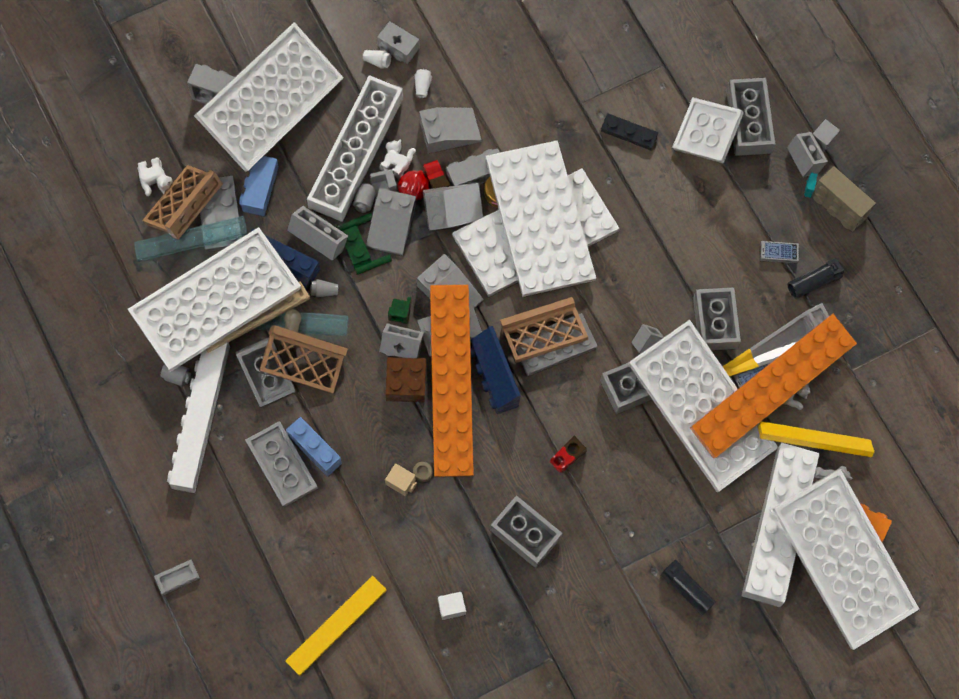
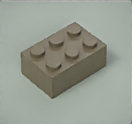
M834 166L818 181L812 194L816 203L823 205L831 216L840 220L841 224L852 232L867 219L876 204Z

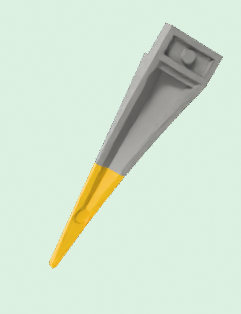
M823 303L803 312L724 365L723 368L728 376H733L774 361L829 317Z

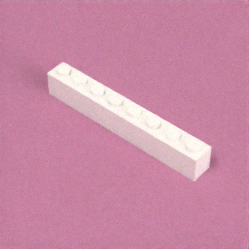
M229 342L209 353L204 350L200 353V360H197L195 363L196 376L195 379L192 378L190 384L192 393L191 397H187L186 408L188 409L186 415H183L181 420L183 429L182 433H179L177 436L176 444L178 445V450L173 453L172 463L174 466L173 470L169 471L167 482H169L172 489L191 493L196 491L230 349Z

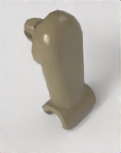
M291 309L284 316L285 329L298 333L301 315L297 310Z

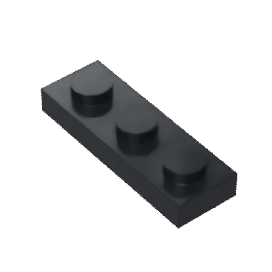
M607 113L600 130L603 133L648 150H652L659 133Z

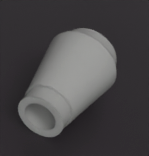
M316 279V281L311 280L310 296L318 298L338 295V284Z

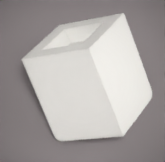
M461 592L438 597L442 620L466 615Z

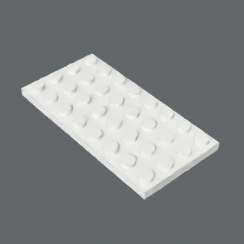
M294 22L194 116L240 167L247 172L343 79V76Z
M558 140L487 155L485 159L522 297L595 281L596 275Z
M583 168L568 175L587 247L618 232V225ZM499 210L453 232L452 236L488 297L518 282Z
M258 227L128 308V311L171 372L299 291L301 285Z
M690 320L627 363L716 492L721 491L778 448L774 441L760 439L757 424L718 457L713 458L690 429L693 424L737 390L731 378Z
M841 469L836 470L772 508L852 650L919 610Z

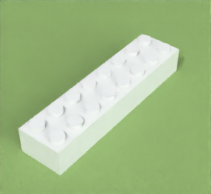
M368 76L307 198L309 209L343 222L357 190L403 100L402 88Z
M781 443L777 448L741 596L778 607L785 603L796 551L772 508L812 485L819 453Z

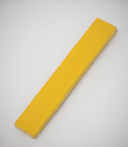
M762 421L758 424L760 439L866 457H873L874 454L870 439Z
M372 576L285 662L301 676L387 589Z

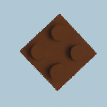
M387 357L386 401L425 402L426 358Z

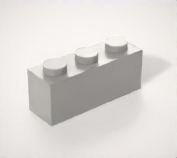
M498 148L494 150L488 149L481 155L470 156L459 163H451L446 167V176L450 185L485 183L490 176L485 157L500 153Z
M304 206L292 214L287 230L331 260H334L343 252L348 235Z

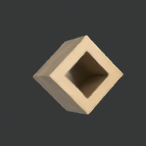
M395 463L385 479V485L406 496L408 492L411 493L417 484L415 482L416 475Z

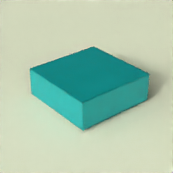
M810 173L804 191L805 197L811 198L815 190L818 174Z

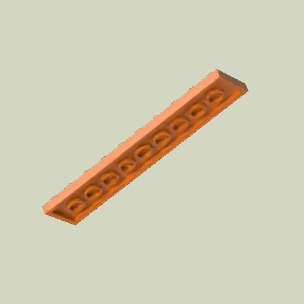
M430 285L434 477L473 476L469 285Z
M831 314L693 424L690 429L713 458L718 457L857 343L837 317Z

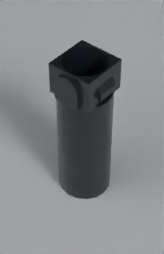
M834 258L826 262V264L787 283L788 290L793 298L798 299L830 282L841 279L844 268Z
M675 559L664 569L660 576L668 584L670 583L703 616L716 601Z

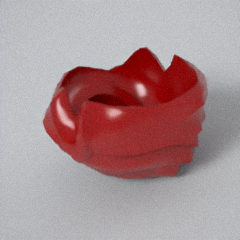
M409 171L400 177L397 188L400 193L416 196V200L424 198L423 190L429 189V181L423 171Z

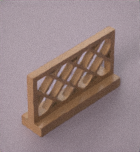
M187 165L142 221L146 225L167 232L173 238L179 240L223 183L214 171L209 170L205 172ZM190 172L193 173V177L185 179ZM194 182V186L186 188L187 184ZM182 187L181 191L174 193L177 188ZM183 196L182 200L175 202L176 198ZM171 201V204L163 207L166 202ZM171 210V214L164 216V212ZM159 215L160 218L152 221L154 216Z
M572 297L500 320L501 331L507 340L516 363L588 340V335L575 308V302ZM571 314L575 318L572 323L563 320L565 316ZM549 321H555L557 322V325L554 329H552L550 327L545 326L546 323ZM561 324L570 327L567 334L558 331ZM533 326L539 328L536 335L527 332L528 329ZM575 329L581 331L582 336L573 337L570 334ZM542 330L552 333L549 339L540 337ZM517 332L521 336L517 341L510 338L509 334ZM555 335L564 338L560 343L553 342L552 339ZM524 336L533 338L531 345L522 343ZM536 341L546 343V345L541 349L535 348ZM518 347L528 349L526 354L518 356L516 353Z
M272 326L259 371L325 392L334 393L342 361L348 349L279 326ZM274 339L281 341L284 349L277 353L272 348ZM297 346L301 350L302 355L293 359L289 348ZM286 351L291 361L281 365L277 355ZM312 351L316 352L320 358L314 364H311L307 356ZM304 356L308 367L300 371L295 361ZM274 357L279 366L274 370L265 368L267 360ZM330 357L338 359L336 367L331 370L325 362ZM322 362L327 372L318 376L313 366ZM290 363L293 364L297 371L292 376L287 375L283 368ZM311 369L315 379L305 381L301 373ZM327 374L331 379L330 388L323 386L320 378Z

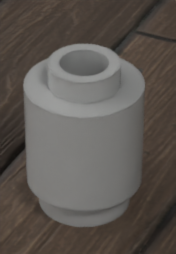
M361 184V187L358 188L353 202V206L358 212L365 213L371 210L376 195L375 188L369 184Z
M164 364L161 377L167 382L184 386L185 383H189L191 373H189V368L179 366L170 372Z

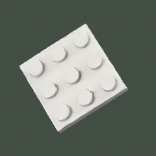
M692 98L672 148L676 151L724 163L744 112L740 109Z

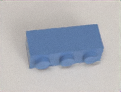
M263 156L249 169L250 175L245 178L244 188L246 189L244 194H241L239 200L243 212L265 216L279 167L277 159Z
M301 417L286 429L289 438L327 477L342 464L341 457Z

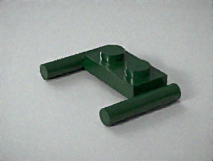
M371 213L336 226L337 229L348 235L345 249L357 275L392 261L390 254L373 261L371 260L357 228L358 225L372 220Z

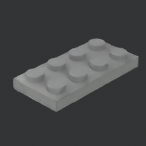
M233 176L220 177L223 185L200 212L206 252L223 250L242 238Z
M582 313L578 315L588 335V340L521 361L527 376L597 349L598 346ZM573 316L565 319V321L572 323L575 318ZM557 323L550 325L548 327L554 329ZM561 324L558 331L567 334L570 327ZM575 329L570 334L573 337L582 336L581 331ZM542 330L540 337L549 339L552 333ZM555 335L552 341L560 343L564 338ZM524 336L522 343L531 345L533 338ZM537 340L534 347L541 349L544 348L546 343ZM519 346L516 353L518 356L526 354L528 349Z
M280 421L245 440L283 508L318 489Z

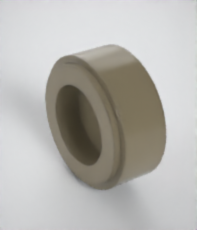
M419 462L414 466L413 474L416 475V480L418 482L430 480L432 477V467L430 464Z

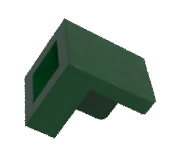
M407 297V301L393 299L388 311V321L407 324L412 297Z

